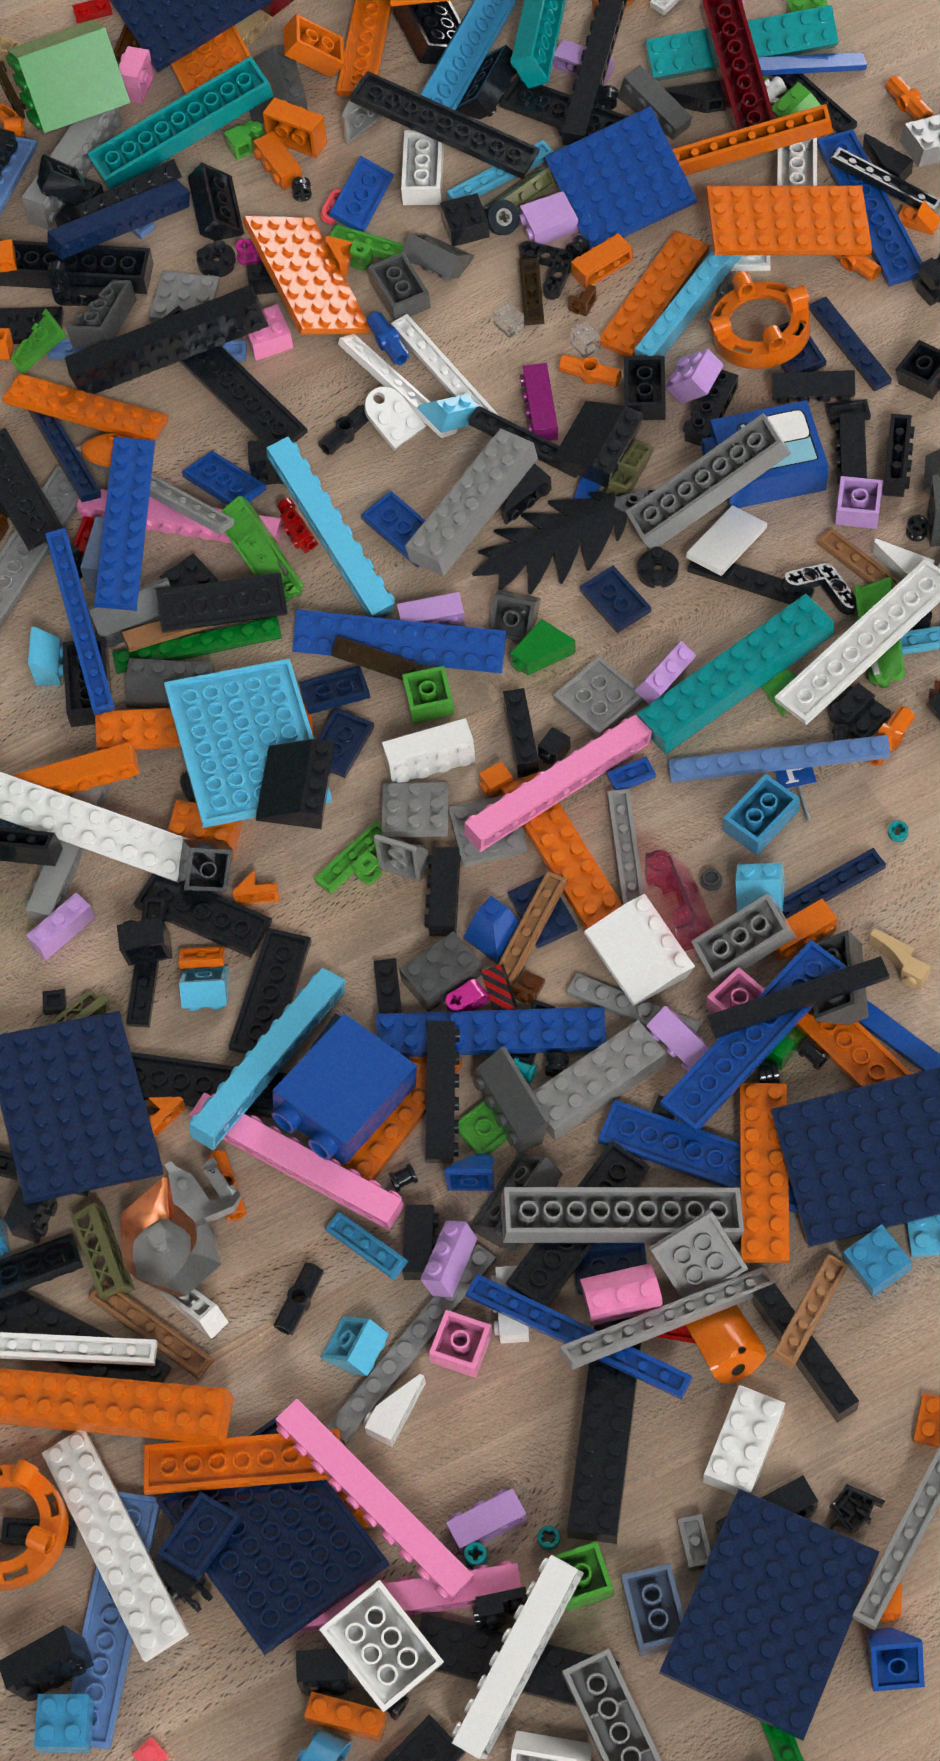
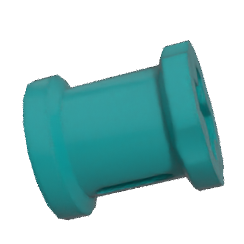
M517 1057L514 1058L513 1061L528 1084H531L535 1078L538 1066L536 1064L529 1065L521 1062Z
M472 1542L465 1548L466 1564L472 1570L474 1566L487 1564L488 1557L483 1544ZM474 1552H479L478 1560H473Z

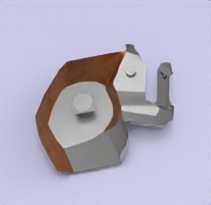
M211 1155V1158L203 1165V1171L219 1195L218 1200H209L194 1176L176 1167L170 1161L164 1164L168 1173L127 1207L121 1217V1253L124 1268L144 1284L178 1297L187 1296L221 1265L220 1249L213 1229L208 1225V1222L234 1213L241 1200V1195L236 1185L229 1186L217 1167L218 1162Z

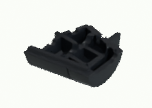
M846 1484L829 1507L836 1515V1518L830 1525V1529H833L840 1520L851 1534L856 1532L866 1523L868 1525L871 1523L872 1518H870L874 1505L882 1508L885 1500Z

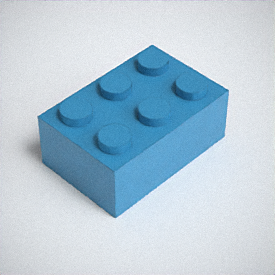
M765 774L723 818V831L752 853L758 855L799 812L800 798Z

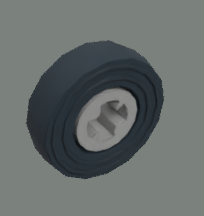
M497 200L491 203L485 213L489 223V230L497 235H508L514 232L520 222L518 208L508 200ZM501 214L505 215L506 219L499 220V216H501Z

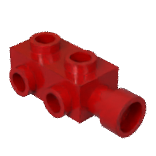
M282 499L277 505L278 510L282 514L280 515L283 521L281 527L287 535L291 534L293 536L290 540L295 548H301L306 554L319 544L296 511V506L292 499Z

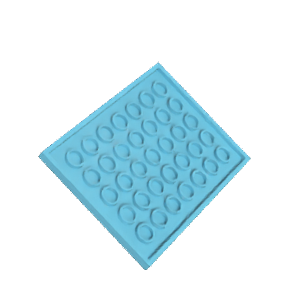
M290 659L164 682L165 693L202 827L206 828L256 818L269 746L314 739ZM328 788L326 803H331L332 796Z

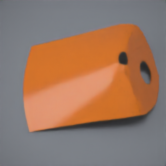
M737 1305L685 1325L713 1376L720 1383L733 1384L740 1382L752 1374L766 1358L764 1345ZM745 1347L746 1351L740 1354L738 1348ZM739 1364L745 1365L744 1370L740 1374L732 1375V1370L735 1366Z

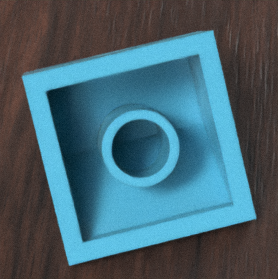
M464 394L420 404L417 409L442 433L470 426L468 425L469 419L478 408V405L470 396Z
M31 627L28 665L36 686L61 685V679L64 677L63 645L59 637L39 628Z
M782 863L737 864V912L767 893L776 900L783 912L785 877Z
M228 966L184 968L179 981L182 1009L188 1008L190 1011H196L201 1009V1007L221 1009L227 1006L229 999Z
M342 1316L320 1358L354 1375L367 1376L373 1369L374 1362L380 1351L384 1348L389 1333L370 1319Z

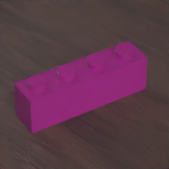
M547 363L523 366L520 383L521 387L525 386V390L522 391L524 403L528 402V406L525 407L526 419L531 420V423H528V430L549 441L558 440V424Z

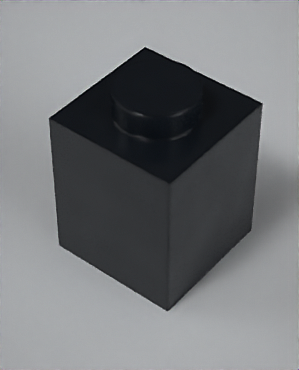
M552 727L538 744V757L546 764L553 765L555 762L561 761L571 748L570 737Z

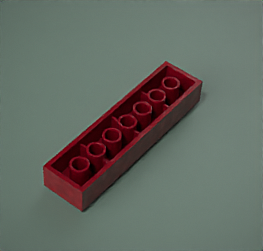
M701 0L699 9L733 131L775 119L742 0Z

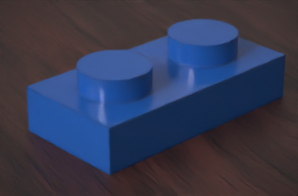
M644 757L608 771L607 778L614 790H622L655 779L656 773L648 758Z

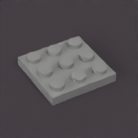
M162 271L149 315L150 322L161 320L177 306L187 310L215 299L220 278L218 276Z
M600 656L554 694V700L598 737L602 736L606 730L612 728L644 699L634 691L637 687Z
M448 782L383 783L382 836H448Z
M502 796L448 807L457 846L460 848L463 867L527 853V846L521 827L482 852H479L464 835L465 821L470 816L482 812L487 805L498 802Z
M711 1209L649 1247L681 1298L733 1279L748 1270Z

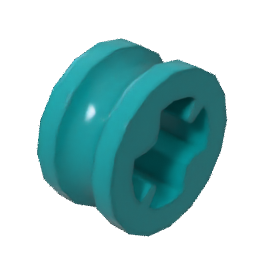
M903 821L892 822L888 827L889 838L894 842L905 841L908 837L907 824ZM897 828H901L900 835H895Z
M553 1526L542 1527L537 1534L539 1546L546 1551L556 1549L560 1542L558 1530ZM545 1533H547L549 1536L552 1534L555 1535V1537H553V1543H550L549 1541H546L544 1543L542 1541L544 1540Z

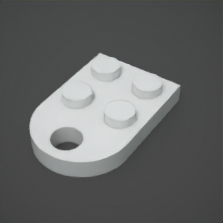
M378 387L368 394L364 404L365 415L393 451L426 428L423 421L395 389ZM379 395L384 399V402L378 404L373 400V397Z

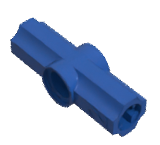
M375 311L371 313L366 321L375 335L379 348L382 351H386L394 365L398 364L400 366L404 364L409 358V353L402 344L398 331L394 326L391 327L381 312Z

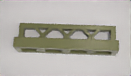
M541 167L535 169L484 205L485 213L490 204L497 200L512 202L518 208V211H520L521 205L535 201L557 185L550 168ZM501 214V216H499V220L506 219L505 215Z
M90 989L47 1025L60 1023L63 1020L65 1022L70 1014H77L71 1020L104 1014L109 1010L110 999L104 993L97 996ZM91 998L93 1002L83 1009V1003Z
M93 1203L73 1214L71 1219L100 1299L104 1300L119 1291L125 1294L134 1291L130 1275L124 1268L122 1254L105 1208ZM89 1214L91 1221L88 1228L84 1229L79 1219ZM91 1234L96 1235L98 1238L95 1250L88 1246ZM99 1255L104 1256L106 1260L102 1270L97 1269L95 1265ZM107 1275L112 1277L114 1286L104 1290L103 1283Z

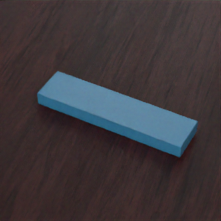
M340 1211L337 1212L325 1228L329 1234L392 1280L396 1279L408 1263L404 1257Z

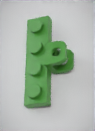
M336 224L329 235L353 242L350 247V255H353L350 264L351 267L360 270H366L371 265L373 256L387 259L402 253L404 247L402 243Z
M375 821L314 878L315 883L329 894H332L352 874H355V877L363 883L372 885L382 875L379 861L374 856L376 853L374 836L375 834L382 836V825ZM371 872H374V875H373V876H371V877H368V876H367V875H369Z

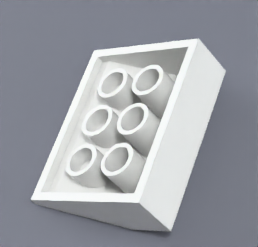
M645 894L627 902L584 931L585 936L633 1006L687 979L695 968Z
M380 1580L319 1629L383 1713L437 1670L444 1662Z

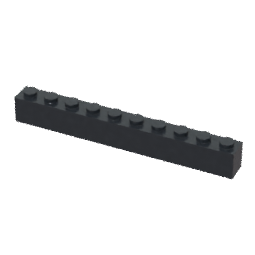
M598 0L599 6L596 5L594 11L595 20H592L590 24L591 34L586 37L587 48L582 51V65H578V78L574 79L572 90L574 92L569 95V109H566L564 112L565 123L564 125L561 124L559 136H562V145L568 146L589 136L627 0Z

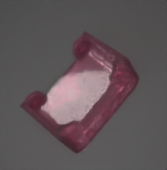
M664 850L646 853L645 880L649 888L653 886L659 887L663 894L674 891L680 907L676 908L672 915L675 926V938L684 951L693 949L694 946L691 941L714 927L689 867Z

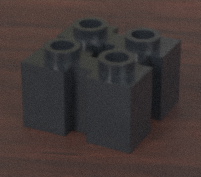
M940 254L936 259L932 257L919 264L918 276L920 279L917 280L916 291L929 306L940 302Z

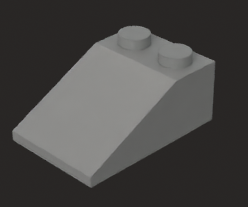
M349 98L342 114L345 143L347 145L383 116L350 102Z
M375 834L374 841L380 869L421 882L428 866L429 850L421 845L405 843V841L399 838L392 839Z

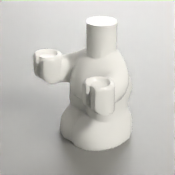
M778 76L764 81L772 105L779 100L776 97L787 91L784 81Z

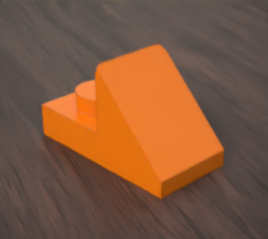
M925 201L922 202L919 209L903 205L898 215L904 227L934 235L940 223L939 216Z
M331 236L324 237L325 244L330 249L333 259L336 260L340 272L344 276L349 275L347 266H350L348 258L353 257V255H350V247L353 242Z
M255 870L233 890L234 900L240 905L280 901L277 883L265 882L257 885Z
M181 1097L148 1098L151 1107L157 1112L149 1116L154 1138L186 1110L184 1100Z

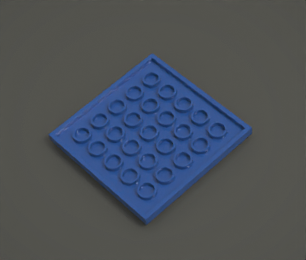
M651 106L545 156L560 191L565 193L578 218V229L581 235L588 240L590 249L617 233L624 238L698 203Z

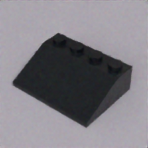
M451 1L396 6L394 14L419 63L437 64L461 23Z
M585 401L551 463L607 488L609 481L618 469L619 462L627 453L639 432L644 414L623 405Z
M310 739L269 746L256 821L322 829L334 758V742Z

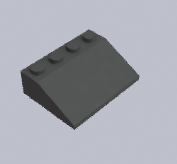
M284 44L273 46L253 58L269 81L274 95L249 110L253 122L264 123L263 112L274 97L308 110L297 63L295 60L284 55Z

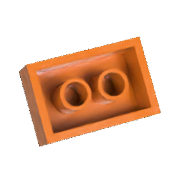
M295 14L284 27V55L332 78L344 65L343 37Z
M275 97L264 110L263 118L266 134L273 131L285 147L317 158L326 146L327 136L324 116L319 113H314Z
M176 800L168 832L191 840L226 841L233 850L231 859L233 860L243 820L203 828L196 803Z

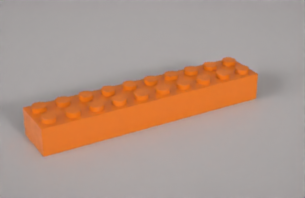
M0 1368V1424L225 1445L234 1397L227 1388Z

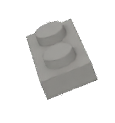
M702 1514L677 1519L688 1569L705 1567L711 1550Z

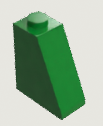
M541 619L510 653L511 665L518 672H523L526 675L533 674L573 655L576 652L575 639Z

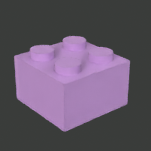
M709 349L700 352L696 351L689 356H683L677 362L678 366L675 371L669 376V382L665 388L681 404L705 396L709 393L724 364Z
M841 476L835 525L877 529L883 480Z

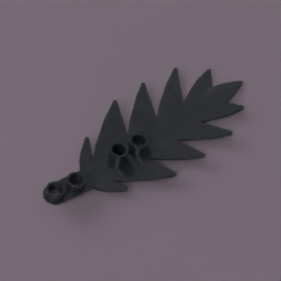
M646 488L619 497L608 493L590 492L589 496L596 500H549L547 504L565 516L522 513L521 517L538 529H495V534L514 543L495 545L478 550V554L490 558L483 562L472 575L489 576L500 574L498 589L502 590L519 575L528 563V593L532 594L540 583L554 554L559 583L563 584L578 553L580 542L582 541L586 570L590 571L601 555L611 535L613 526L615 528V540L619 541L627 522L626 510L656 489Z

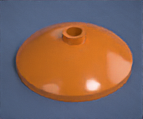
M109 433L90 438L82 445L81 453L86 460L94 464L110 467L114 437H126L116 433Z

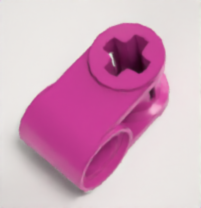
M251 238L237 241V261L240 264L247 265L249 262L262 261Z
M471 979L446 996V1012L459 1010L474 1011L488 1002L489 995L477 979Z

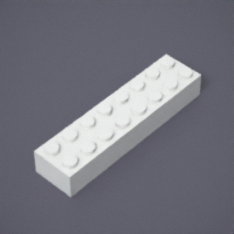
M550 1555L549 1559L544 1558L538 1570L541 1574L537 1582L532 1581L526 1592V1595L529 1597L525 1605L520 1604L514 1615V1618L517 1620L513 1628H508L503 1635L502 1642H504L501 1651H496L489 1663L492 1666L487 1676L484 1674L477 1685V1689L480 1691L475 1699H470L464 1710L467 1715L463 1723L458 1722L452 1733V1736L455 1737L452 1744L478 1759L488 1758L584 1572L553 1555Z

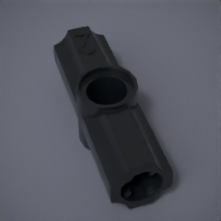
M358 405L347 416L337 419L336 426L318 442L323 453L332 455L344 443H350L354 440L355 433L369 421L365 415L364 405Z
M305 1262L294 1286L288 1290L287 1299L274 1323V1328L286 1335L294 1334L304 1312L310 1307L311 1298L324 1274V1270L315 1264ZM302 1295L305 1297L301 1302L293 1301L296 1296Z

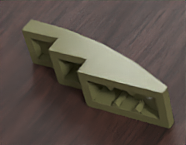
M635 440L619 462L618 470L609 481L608 489L605 493L613 494L617 497L631 493L654 451V447Z

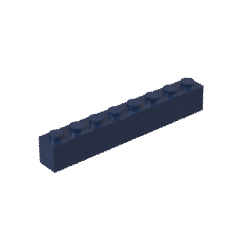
M177 179L49 230L48 247L62 260L188 208L190 191Z

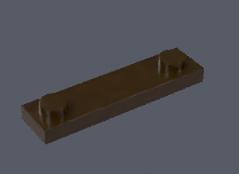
M0 61V85L13 110L19 117L24 119L26 118L24 114L26 106L18 98L7 77L4 62Z
M539 258L519 259L524 324H544Z
M340 635L336 638L331 654L333 657L402 681V674L416 672L419 663Z

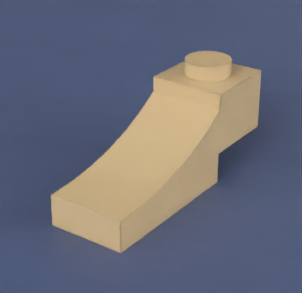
M874 928L870 934L869 945L881 952L895 965L901 974L900 980L906 986L921 990L929 977L931 966L913 957L915 948Z

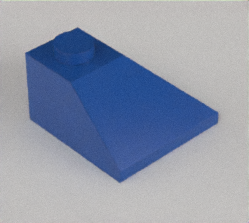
M490 896L476 911L463 939L498 964L520 922L508 907Z
M480 1153L476 1156H469L445 1168L447 1191H494V1156Z
M894 1628L866 1630L873 1692L925 1687L922 1639Z

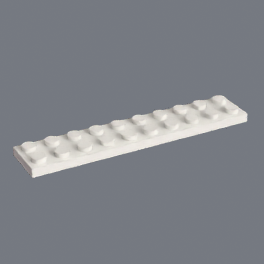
M924 559L774 697L775 702L807 725L940 602V568Z
M0 772V819L34 831L55 832L58 840L169 880L178 881L183 839L188 838Z
M77 1430L42 1452L142 1660L145 1662L149 1661L188 1636L189 1633L88 1432Z

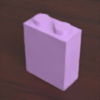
M563 191L520 206V225L525 226L526 236L532 242L544 244L578 232V218Z

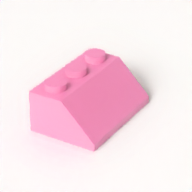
M651 1263L580 1279L591 1326L641 1315L662 1306L661 1292Z

